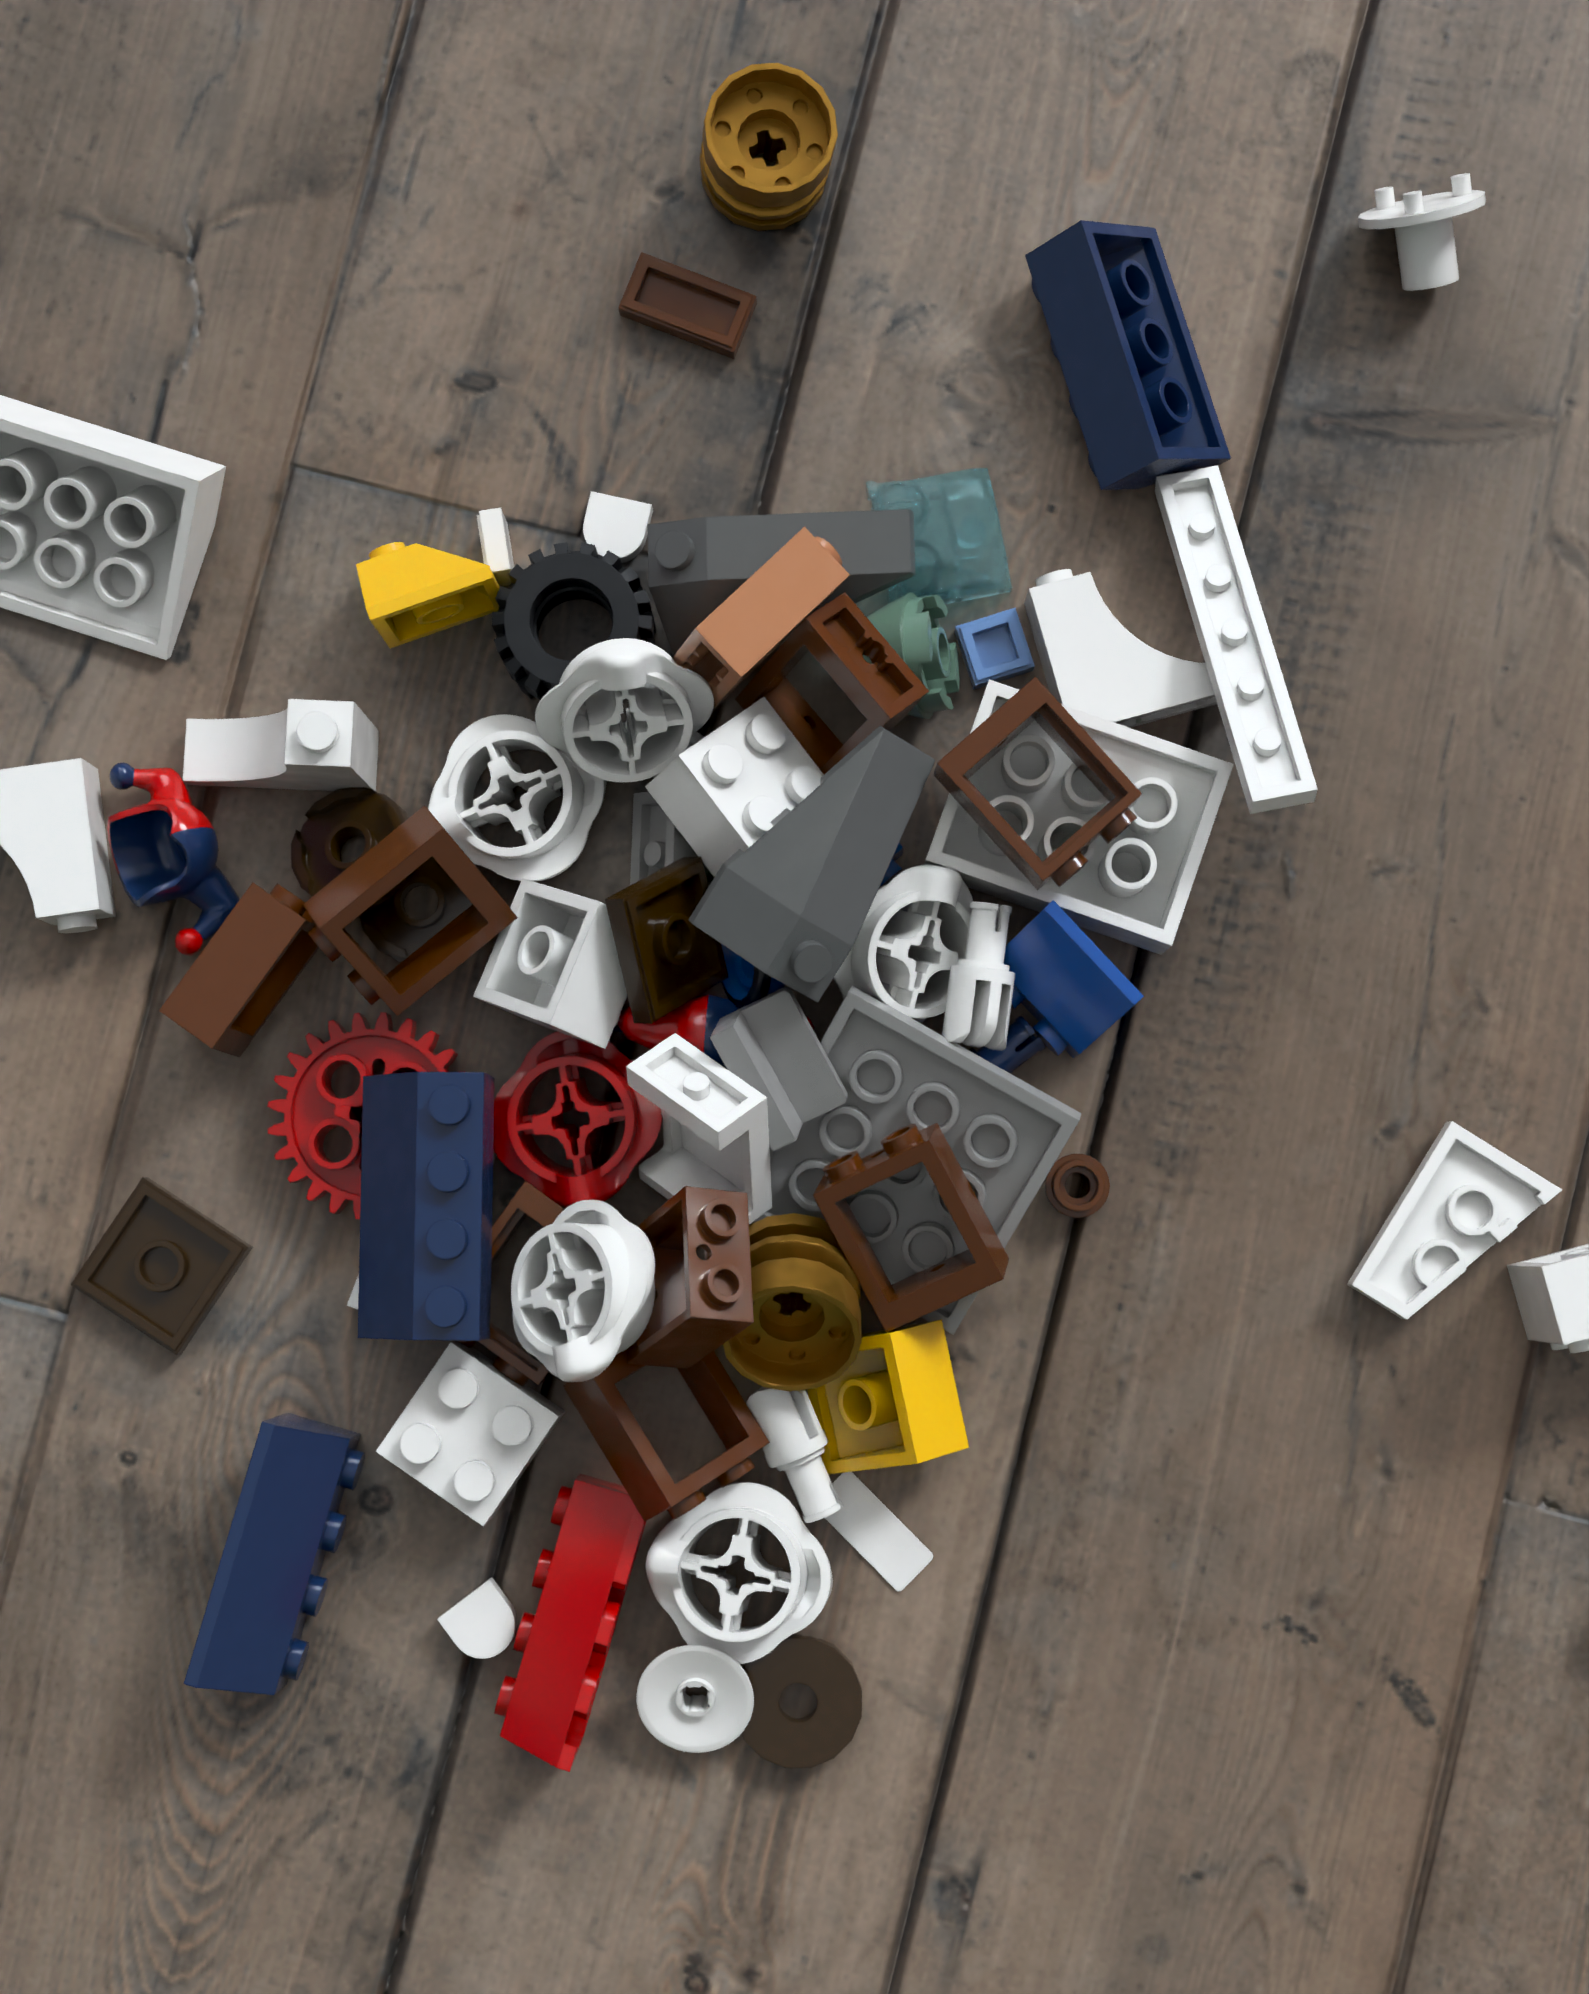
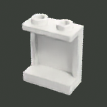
M676 1033L626 1066L628 1085L659 1107L663 1117L664 1145L660 1151L639 1165V1177L641 1180L668 1200L685 1186L747 1193L749 1224L772 1208L768 1106L765 1095Z

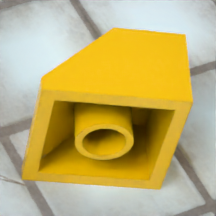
M942 1319L900 1326L887 1333L885 1330L861 1334L862 1341L855 1362L839 1378L818 1388L807 1389L816 1416L829 1441L824 1446V1453L821 1454L828 1474L919 1464L969 1448Z

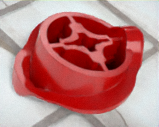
M554 1032L542 1038L530 1049L519 1069L497 1093L494 1099L493 1149L499 1160L510 1171L522 1177L562 1207L567 1208L582 1200H600L605 1202L624 1186L632 1170L655 1144L663 1123L661 1109L628 1085L626 1066L632 1063L633 1060L621 1053L610 1041H608L606 1049L566 1034ZM578 1066L591 1069L607 1079L617 1091L621 1102H606L594 1098L588 1091L585 1078L580 1077ZM558 1067L560 1083L555 1084L556 1100L553 1107L549 1111L528 1115L530 1099L537 1084L546 1074ZM573 1102L578 1112H588L589 1123L579 1128V1134L575 1124H565L563 1120V1113L573 1108ZM625 1121L623 1138L615 1154L604 1165L594 1168L592 1153L596 1151L595 1137L599 1128L613 1122ZM532 1134L551 1135L557 1138L563 1144L566 1159H572L573 1168L562 1166L546 1156L536 1144Z

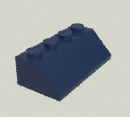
M1080 220L1025 255L1032 276V290L1041 304L1051 334V348L1055 357L1060 362L1070 393V407L1079 421L1089 451V465L1093 474L1098 479L1101 490L1140 489L1156 484L1157 476L1216 466L1231 459L1155 228Z
M409 1072L363 1076L358 1338L453 1341L490 1339L495 1078L485 1072Z
M285 1413L262 1421L184 1680L185 1685L203 1689L275 1695L287 1685L288 1679L298 1680L309 1649V1642L300 1640L307 1615L317 1616L327 1589L328 1579L319 1576L326 1551L331 1553L337 1551L345 1529L347 1516L338 1513L345 1488L355 1489L363 1468L365 1452L356 1450L361 1436L360 1433L291 1413Z

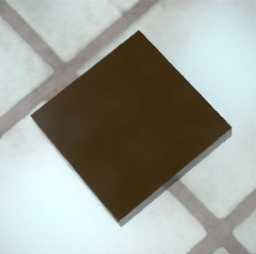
M701 856L683 857L605 899L634 1023L652 1024L728 978L721 943L688 920L708 889Z
M142 1177L71 1285L175 1355H181L253 1247L150 1178Z

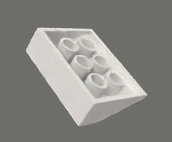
M0 395V607L164 660L169 659L172 655L215 527L226 466Z
M989 679L970 733L1014 696L1019 689ZM1062 705L1142 793L1134 806L1130 808L1137 816V819L1109 844L1099 836L1081 853L1089 861L1062 886L1058 887L1050 879L1037 890L949 793L924 864L951 868L961 875L968 888L1037 912H1041L1054 900L1077 926L1162 955L1173 944L1234 764ZM1033 721L968 779L1042 861L1109 803L1103 794L1036 721Z

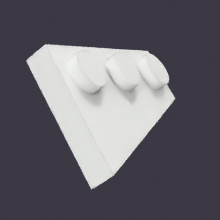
M1453 1121L1446 1122L1347 1285L1399 1318L1407 1320L1467 1270L1466 1267L1496 1242H1501L1518 1228L1517 1225L1539 1206L1549 1202L1562 1189Z

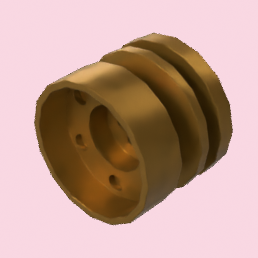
M780 63L752 64L729 75L711 96L704 119L703 141L700 154L702 186L713 206L734 224L757 231L784 229L804 219L822 197L838 137L835 109L823 87L802 70ZM764 153L768 162L776 161L774 166H766L764 159L755 158V155Z
M790 1213L768 1216L749 1225L754 1323L723 1344L726 1358L740 1375L766 1388L789 1392L815 1389L839 1378L855 1362L862 1341L861 1310L859 1305L861 1288L827 1221L819 1217Z

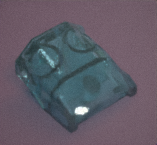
M971 468L908 481L866 482L865 490L867 500H870L871 510L910 509L914 512L916 575L887 588L888 604L909 592L914 593L917 597L939 595L945 604L1011 592L1012 585L1007 555L988 468Z

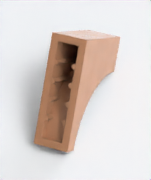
M804 526L693 630L672 658L677 665L696 672L708 682L714 698L713 711L807 616L825 602L848 578L850 574L842 567L840 555L828 541L821 537H814Z

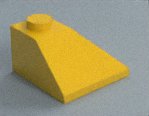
M394 542L372 550L369 553V560L356 564L369 619L390 649L491 614L492 612H497L499 609L495 597L500 587L489 565L417 543L405 546L403 542Z

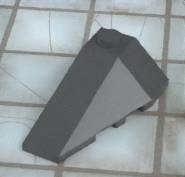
M879 726L825 773L820 779V786L791 811L788 808L784 809L770 822L773 827L745 852L739 849L722 864L688 920L765 974L819 1002L854 946L935 763V759L882 726Z

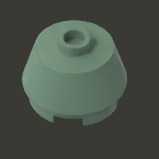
M909 592L866 616L929 690L907 714L923 719H930L934 712L953 709L951 697L946 696V694L959 692L960 674L956 642L948 643L946 633L939 625L938 618L946 617L948 613L947 607L939 595L917 597L914 593ZM863 655L864 660L872 664L870 658Z

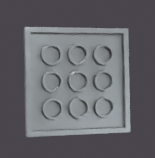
M852 985L820 1042L848 1093L845 1104L803 1123L795 1142L775 1151H772L769 1146L772 1208L753 1222L755 1223L768 1216L790 1213L814 1216L825 1220L813 1197L822 1177L826 1176L823 1171L825 1166L837 1158L854 1151H858L860 1157L863 1158L882 1149L883 1147L880 1142L886 1136L904 1126L916 1124L920 1131L938 1123L1003 1248H1005L1080 1121L1081 1113L964 1047L948 1042L939 1033ZM923 1162L845 1198L891 1285L969 1249ZM979 1291L922 1316V1318L927 1321L942 1319L944 1330L954 1335Z

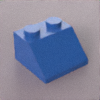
M1054 900L1006 945L1004 964L1009 965V971L1015 973L1011 1008L1015 1009L1020 1003L1023 1004L1038 1020V1023L1032 1027L1035 1034L1057 1056L1064 1050L1072 1058L1081 1054L1144 997Z

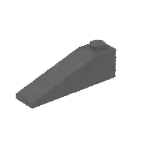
M910 509L714 516L647 524L649 589L673 656L703 620L804 526L814 537L825 539L836 549L841 557L842 567L850 574L838 589L816 610L844 592L854 603H857L915 576L914 512Z

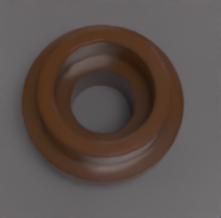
M1070 1154L1058 1159L1045 1179V1192L1050 1204L1058 1212L1068 1217L1082 1218L1094 1214L1104 1205L1109 1195L1110 1183L1105 1168L1096 1159L1085 1154ZM1073 1173L1081 1174L1088 1182V1190L1081 1198L1071 1197L1065 1189L1066 1179Z

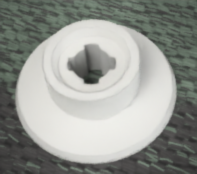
M685 1645L662 1653L646 1667L637 1686L636 1702L643 1724L656 1739L679 1751L704 1753L720 1749L740 1736L751 1719L754 1707V1694L749 1677L740 1664L732 1657L708 1646ZM703 1686L707 1689V1696L692 1695L690 1697L685 1693V1687L700 1688Z

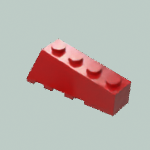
M581 1473L575 1479L573 1488L562 1485L559 1490L550 1521L552 1524L561 1526L554 1551L542 1549L532 1581V1587L542 1589L536 1614L524 1612L513 1646V1650L524 1653L517 1678L505 1676L494 1710V1714L505 1717L500 1737L550 1765L570 1772L584 1738L647 1522L642 1518L624 1486Z

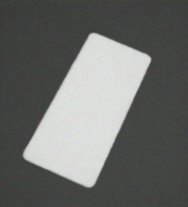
M852 1472L842 1473L832 1484L838 1498L842 1501L843 1507L834 1514L825 1517V1519L896 1591H902L932 1561V1552Z

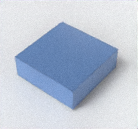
M1016 608L955 627L954 632L973 689L987 686L989 679L1000 682L1034 670L1035 665Z

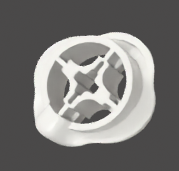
M611 639L585 649L569 663L561 676L559 684L550 689L538 703L535 711V722L539 735L546 743L558 750L568 752L575 763L587 773L612 782H636L658 775L679 754L686 750L691 735L698 731L710 718L714 708V698L711 687L702 676L677 665L674 659L658 646L638 639ZM626 698L629 708H626L627 720L623 723L620 714L624 713L623 699Z
M493 715L472 723L455 739L447 755L442 773L432 790L428 809L475 865L488 868L508 879L521 881L524 878L537 882L561 874L578 859L585 847L593 821L602 806L607 780L587 773L575 763L568 752L558 750L546 743L537 731L536 722L516 715ZM523 749L541 751L552 758L557 768L547 773L539 769L524 774L520 766L512 761L509 752ZM488 766L491 776L490 786L483 795L473 800L474 790L479 777ZM517 785L528 791L520 797L522 808L519 810H515L507 805V803L515 799L513 788ZM563 788L560 812L553 825L547 831L543 819L544 810L552 800L561 796L560 789ZM510 821L515 831L523 835L526 845L512 848L494 846L483 836L478 827L488 822L497 826Z
M917 865L902 871L887 885L879 887L854 946L833 978L843 998H845L853 985L919 1023H922L926 1018L945 1012L951 965H958V959H965L971 916L970 904L973 902L972 895L958 872L951 868L937 865Z
M582 1200L564 1209L553 1224L537 1231L522 1248L516 1260L511 1280L514 1330L522 1347L528 1353L535 1356L548 1371L562 1381L583 1382L600 1375L611 1364L616 1354L623 1352L633 1345L645 1330L652 1314L655 1299V1257L652 1245L646 1234L639 1227L625 1219L610 1204L600 1200Z
M751 1482L734 1483L723 1488L721 1487L706 1496L707 1499L677 1519L670 1521L653 1541L647 1553L645 1564L649 1584L657 1601L675 1622L688 1645H702L715 1648L726 1653L739 1664L749 1663L764 1657L786 1638L811 1624L826 1605L833 1586L831 1566L825 1550L810 1533L795 1506L779 1491L763 1484ZM740 1518L737 1534L732 1536L730 1547L724 1555L709 1554L704 1556L694 1554L699 1540L713 1525L724 1519ZM759 1524L771 1531L781 1542L789 1559L791 1573L783 1571V1568L770 1565L763 1559L760 1552L761 1535L757 1534ZM740 1557H744L745 1569L754 1572L755 1576L764 1578L751 1580L743 1584L740 1589L735 1588L736 1578L726 1574V1570L716 1568L738 1562ZM691 1574L696 1575V1578L711 1582L717 1588L720 1595L719 1612L722 1613L721 1621L712 1616L698 1600L693 1589ZM756 1591L788 1593L782 1608L770 1621L757 1626L741 1627L743 1613L747 1611L751 1596Z

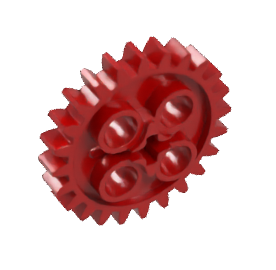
M359 1012L354 1013L351 1032H346L339 1022L332 1019L328 1021L330 1040L327 1042L311 1033L305 1036L312 1052L307 1058L295 1053H288V1060L297 1069L294 1077L275 1075L274 1081L286 1089L288 1093L286 1099L268 1101L267 1107L284 1113V1122L275 1124L267 1130L268 1134L287 1137L288 1144L281 1148L274 1157L280 1161L295 1159L298 1163L287 1178L290 1183H299L308 1178L313 1181L306 1196V1199L316 1202L327 1192L331 1193L329 1212L333 1214H340L351 1200L353 1201L355 1219L360 1220L362 1122L359 1115L361 1109H363V1076L374 1075V1064L379 1059H382L385 1063L383 1075L404 1073L412 1070L417 1072H449L448 1068L458 1056V1053L452 1048L444 1050L437 1055L434 1054L433 1051L440 1035L432 1030L424 1034L418 1041L414 1040L417 1022L407 1018L397 1032L393 1031L391 1015L386 1012L380 1013L374 1029H370L368 1021L363 1014ZM352 1063L360 1073V1084L353 1095L340 1099L331 1088V1078L338 1067ZM336 1127H344L352 1137V1149L344 1160L334 1163L327 1158L323 1150V1142L330 1130Z

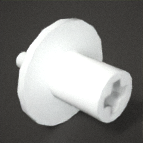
M1470 173L1451 177L1452 192L1422 196V191H1412L1402 194L1403 200L1395 202L1392 186L1374 190L1376 208L1359 215V228H1395L1403 290L1415 291L1436 288L1459 280L1452 217L1473 211L1484 206L1486 203L1485 191L1472 190Z

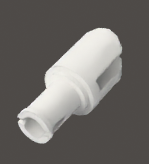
M971 902L965 959H958V965H951L942 1036L948 1042L956 1044L962 1042L971 1047L979 1048L985 1046L992 1050L1003 1051L1006 1049L1015 981V973L1010 972V966L1004 964L1012 907L1007 905H1000L998 907L999 904L987 902Z
M766 1387L759 1388L748 1398L746 1405L770 1442L762 1447L768 1466L770 1468L776 1467L778 1471L785 1470L803 1513L804 1522L818 1521L839 1511L843 1507L842 1501L837 1496L820 1456L824 1453V1446L829 1441L819 1423L808 1394L805 1390L789 1392Z

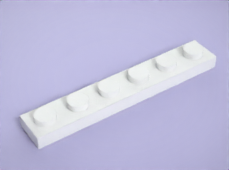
M1218 465L1157 476L1155 484L1156 498L1249 813L1254 814L1312 803L1316 798L1317 785Z

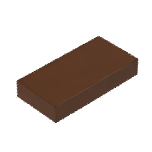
M641 252L618 310L619 315L735 359L757 305V296Z

